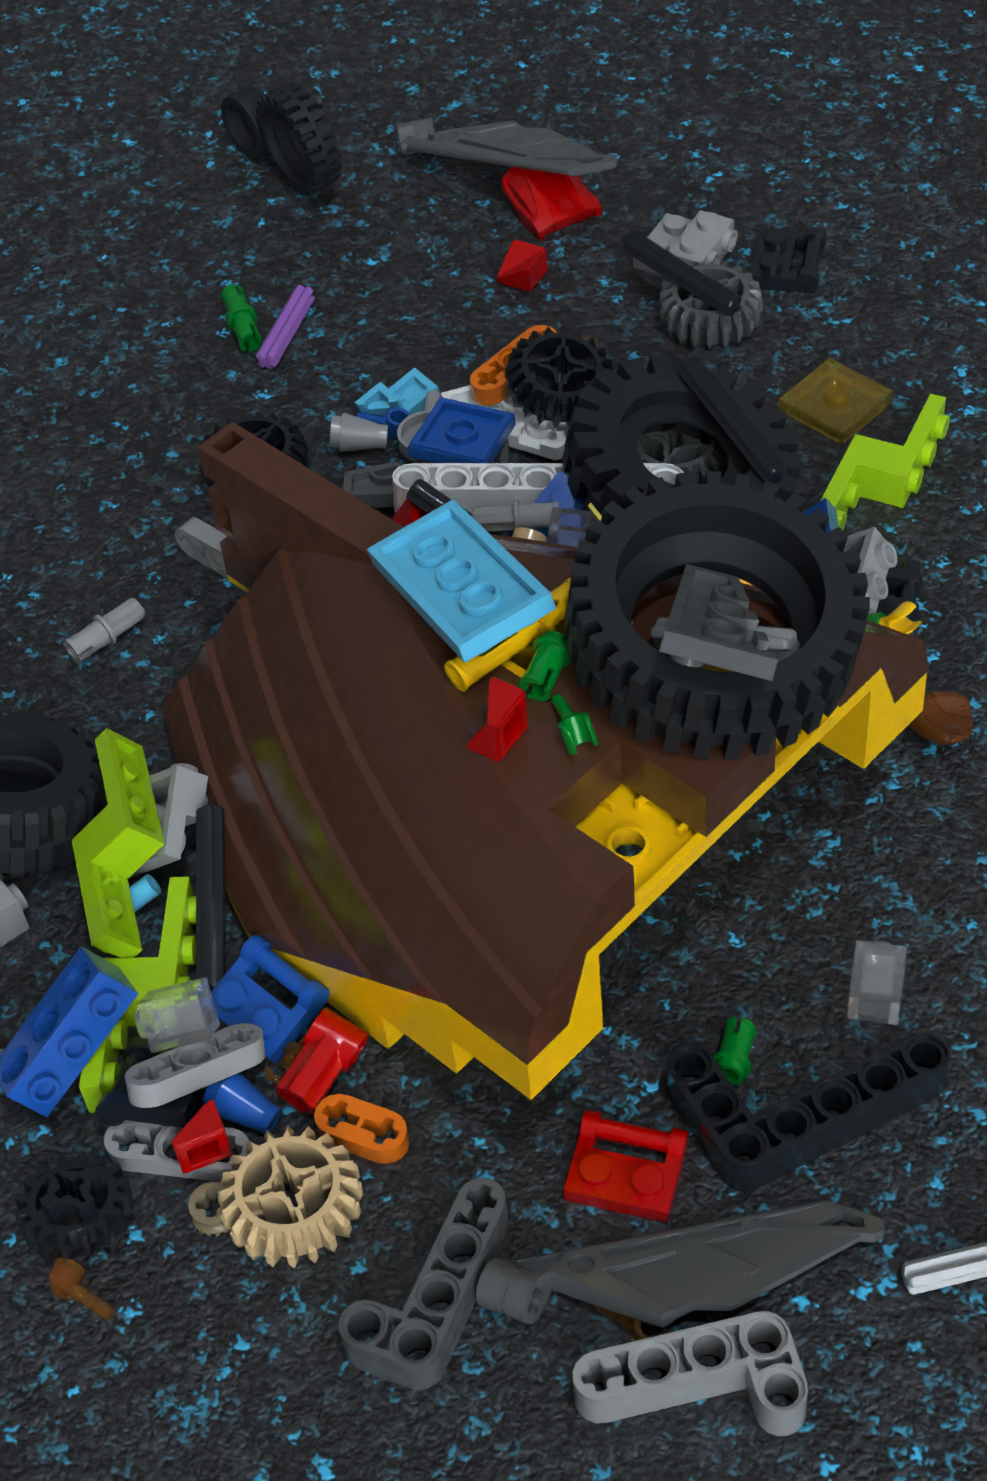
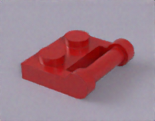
M586 1109L563 1190L564 1201L668 1223L687 1152L689 1131L673 1127L671 1132L605 1119L602 1118V1112ZM598 1139L664 1152L667 1155L665 1162L661 1163L596 1149Z

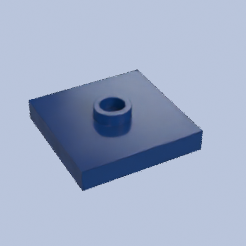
M440 397L409 443V457L433 463H492L516 425L515 414Z

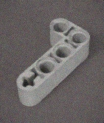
M768 1311L745 1314L592 1351L583 1355L575 1363L572 1371L575 1406L580 1415L594 1423H608L747 1389L758 1424L769 1434L775 1436L791 1435L799 1430L806 1417L807 1380L790 1329L785 1320L777 1314ZM766 1341L772 1343L777 1349L771 1353H760L751 1346L757 1342ZM710 1354L722 1360L720 1364L714 1367H706L696 1361L699 1357ZM649 1368H660L668 1373L659 1380H649L641 1375L644 1370ZM625 1375H629L630 1386H624ZM602 1383L604 1391H596L594 1384ZM776 1393H783L789 1395L795 1402L789 1406L779 1407L773 1405L767 1398Z

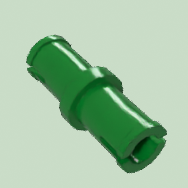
M235 284L228 285L221 292L222 301L228 312L226 316L228 326L231 330L235 331L239 347L242 351L245 352L247 348L248 352L257 351L261 347L263 339L256 325L257 315L255 309L248 304L244 288L241 285H238L237 290Z

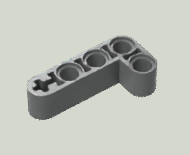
M475 1178L465 1183L459 1190L402 1311L370 1300L355 1301L345 1308L340 1315L338 1325L346 1357L351 1365L359 1370L410 1389H427L439 1381L477 1301L476 1287L480 1274L486 1264L497 1257L508 1232L509 1219L504 1190L498 1182L490 1178ZM475 1216L478 1217V1229H476ZM465 1253L473 1256L470 1260L463 1263L451 1261L458 1254ZM445 1300L451 1302V1305L444 1310L434 1311L429 1309V1306L436 1301ZM365 1330L378 1331V1334L371 1340L358 1341L355 1339L359 1333ZM422 1348L430 1351L427 1356L420 1360L414 1361L405 1358L414 1349Z

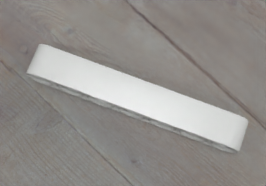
M563 463L404 464L399 466L392 475L394 511L396 513L407 499L406 495L410 487L418 479H423L451 500L454 499L460 506L472 514L473 509L477 506L514 504V500H519L520 504L534 503L560 470L564 472ZM643 463L658 478L663 477L664 481L675 485L676 474L684 473L673 464Z

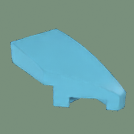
M414 367L389 389L379 382L360 397L355 404L360 412L386 416L387 412L393 408H403L411 415L424 410L427 392L431 390L440 392L437 385Z

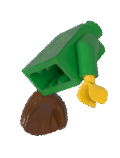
M909 601L903 602L888 616L883 612L870 613L867 617L868 621L908 635L922 623V621H911L906 617L916 608V605ZM946 691L927 692L924 697L923 711L908 726L922 738L936 744L960 743L967 739L973 730L970 702L966 696L960 693Z

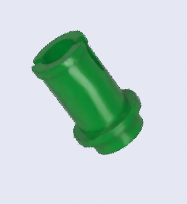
M547 631L533 641L531 648L533 656L518 683V687L525 692L529 684L533 683L526 697L541 702L550 699L562 668L570 664L567 655L568 640H565V635L556 631Z
M731 1017L725 1021L719 1052L713 1055V1058L732 1085L742 1083L750 1075L752 1068L749 1055L757 1028L752 1021L746 1018L741 1019L738 1033L735 1032L737 1017Z

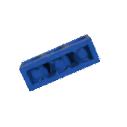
M80 946L0 1055V1086L8 1098L45 1117L49 1116L139 994L119 967Z

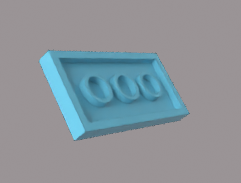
M454 499L367 548L372 564L464 663L477 655L485 653L492 646L519 630L532 625L538 619L556 609L551 592Z

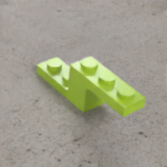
M930 393L904 446L855 434L821 500L827 498L835 507L838 527L842 531L846 525L848 508L854 509L860 497L904 508L910 494L918 493L924 475L923 467L924 465L931 466L936 454L937 439L943 440L948 431L950 416L944 415L946 397Z
M106 728L95 739L108 805L72 839L91 945L101 952L110 953L120 958H135L142 951V945L128 879L165 842L143 746Z
M170 877L159 957L103 958L119 967L139 994L81 1071L79 1089L89 1113H95L100 1098L103 1094L110 1092L121 1069L119 1062H117L119 1050L125 1049L127 1045L128 1027L178 1026L184 1006L191 1005L192 980L188 976L189 965L196 964V936L193 935L194 926L196 925V896L194 895L189 877Z

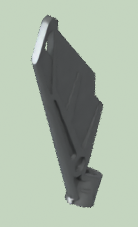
M433 117L398 123L403 156L424 153L569 176L609 170L618 166L617 158L613 154L601 155L550 128H526L515 121L455 128L436 132Z
M822 1200L513 1261L495 1257L486 1264L480 1274L476 1287V1300L478 1305L499 1314L505 1313L507 1317L525 1324H533L541 1315L551 1292L554 1290L578 1300L664 1327L693 1310L733 1311L857 1242H877L885 1236V1223L880 1217L828 1200ZM843 1220L861 1227L832 1226V1224Z

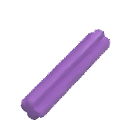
M298 285L294 288L256 354L257 364L261 368L273 369L278 364L314 301L313 289L311 287Z

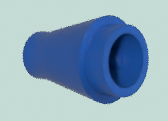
M241 1072L208 1085L202 1101L205 1105L209 1100L213 1099L221 1119L257 1130L264 1135L266 1130L270 1133L274 1130L283 1112L282 1108L271 1102Z

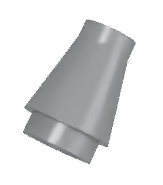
M343 412L342 416L332 415L329 447L339 448V452L376 448L386 449L388 425L378 424Z

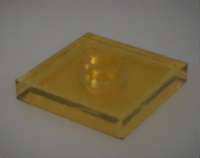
M829 358L780 397L779 408L791 417L843 444L893 402L894 391Z

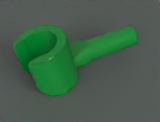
M555 695L551 703L561 717L558 727L568 754H577L575 746L584 742H592L594 746H597L599 742L590 715L584 712H573L562 695Z

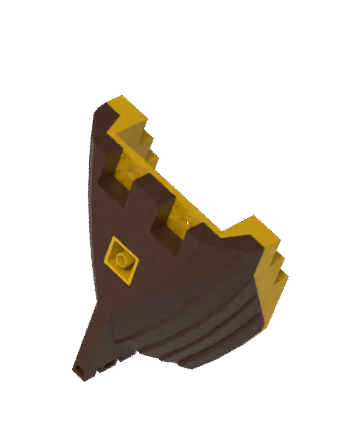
M233 421L198 446L203 473L206 477L216 482L207 491L216 529L227 536L220 541V547L228 581L247 594L237 601L212 639L205 643L188 674L176 684L162 704L177 763L193 765L198 768V773L208 776L206 789L207 805L221 806L225 811V892L248 939L257 934L262 936L271 944L272 951L309 981L317 980L330 991L327 1002L361 1029L368 1032L371 1037L387 1049L391 1048L405 1034L456 1074L475 1057L532 1100L603 1029L599 954L817 742L865 769L923 711L927 679V652L924 641L866 620L868 623L844 696H840L836 709L829 717L823 714L819 727L809 735L800 728L797 742L785 748L782 747L774 736L770 753L755 757L750 743L743 744L740 759L724 760L723 746H712L709 759L693 758L695 744L684 741L680 743L678 754L662 750L665 736L657 732L653 734L647 744L634 737L637 722L633 719H630L622 729L609 720L612 702L600 710L597 709L590 701L591 685L581 688L575 677L577 665L575 663L562 668L550 699L541 702L526 697L528 728L504 758L499 762H495L468 749L466 744L487 719L490 679L496 677L518 687L519 680L524 675L533 656L531 649L533 643L472 684L465 692L460 691L450 681L444 669L445 663L458 655L372 564L367 552V548L407 525L398 524ZM490 534L548 591H553L563 584L566 579L571 578L572 564L575 561L577 547ZM683 574L670 577L652 587L639 600L631 617L633 628L658 651L660 649L654 645V637H651L650 634L651 627H655L658 618L670 616ZM741 583L750 600L748 610L755 612L759 619L758 626L788 628L783 613L768 595L755 586ZM566 620L555 627L556 632L565 635ZM708 664L697 667L713 671L732 672L731 670ZM530 683V684H529V687H528L527 691L525 692V696H526L527 693L529 692V690H530V688H531V686H532L533 683ZM555 695H562L573 712H584L590 715L599 742L597 746H594L592 742H584L575 746L577 754H568L558 727L561 717L551 703ZM632 844L638 845L643 849L634 856H622L615 851L621 845Z

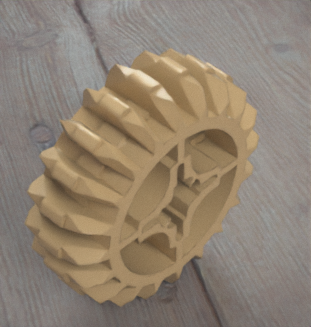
M287 1125L283 1137L275 1138L273 1134L266 1130L264 1136L265 1143L258 1146L247 1140L245 1149L248 1155H232L231 1166L233 1171L222 1173L221 1182L226 1189L219 1192L218 1202L220 1207H226L222 1210L221 1214L224 1228L230 1231L232 1241L238 1248L245 1246L247 1255L253 1261L264 1254L266 1262L274 1267L279 1259L284 1256L287 1259L288 1265L295 1269L298 1263V1256L307 1254L308 1258L316 1264L319 1257L317 1250L325 1247L335 1253L338 1246L335 1235L350 1237L352 1231L350 1221L359 1219L361 1213L359 1201L363 1197V1188L361 1182L358 1181L360 1177L358 1166L353 1160H350L349 1152L343 1144L335 1147L334 1140L328 1132L316 1139L315 1132L308 1126L300 1136H295L294 1130ZM285 1185H288L292 1195H295L297 1207H294L290 1197H287ZM322 1206L316 1213H314V1214L311 1216V1214L313 1213V1211H314L315 1209H317L318 1207Z

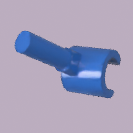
M403 408L390 409L386 416L358 412L357 417L378 424L388 425L387 436L391 439H398V426L409 416L408 411Z

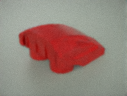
M511 167L501 179L502 192L512 204L520 221L539 241L545 239V235L589 217L602 215V206L597 197L587 189L579 175L569 176Z

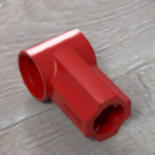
M325 1007L308 1030L303 1040V1049L277 1085L276 1093L282 1097L287 1105L300 1113L305 1112L313 1115L316 1106L326 1097L341 1072L346 1073L357 1060L368 1040L369 1033Z

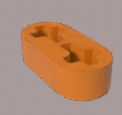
M345 1094L329 1095L316 1106L314 1118L318 1135L321 1137L328 1132L334 1140L335 1147L343 1144L350 1154L380 1164L395 1163L403 1158L408 1151L410 1142L406 1122L401 1115L394 1111ZM342 1114H347L349 1123L340 1121L336 1127H331L330 1118L338 1120ZM388 1130L393 1131L395 1140L386 1138L382 1144H377L375 1135L384 1136Z

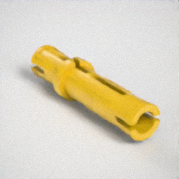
M571 578L566 579L563 584L551 591L556 606L555 610L541 617L532 625L519 630L492 646L485 653L477 655L465 663L459 656L447 661L444 669L453 685L460 691L465 692L472 684L533 643L537 637L542 636L547 631H555V627L566 620Z

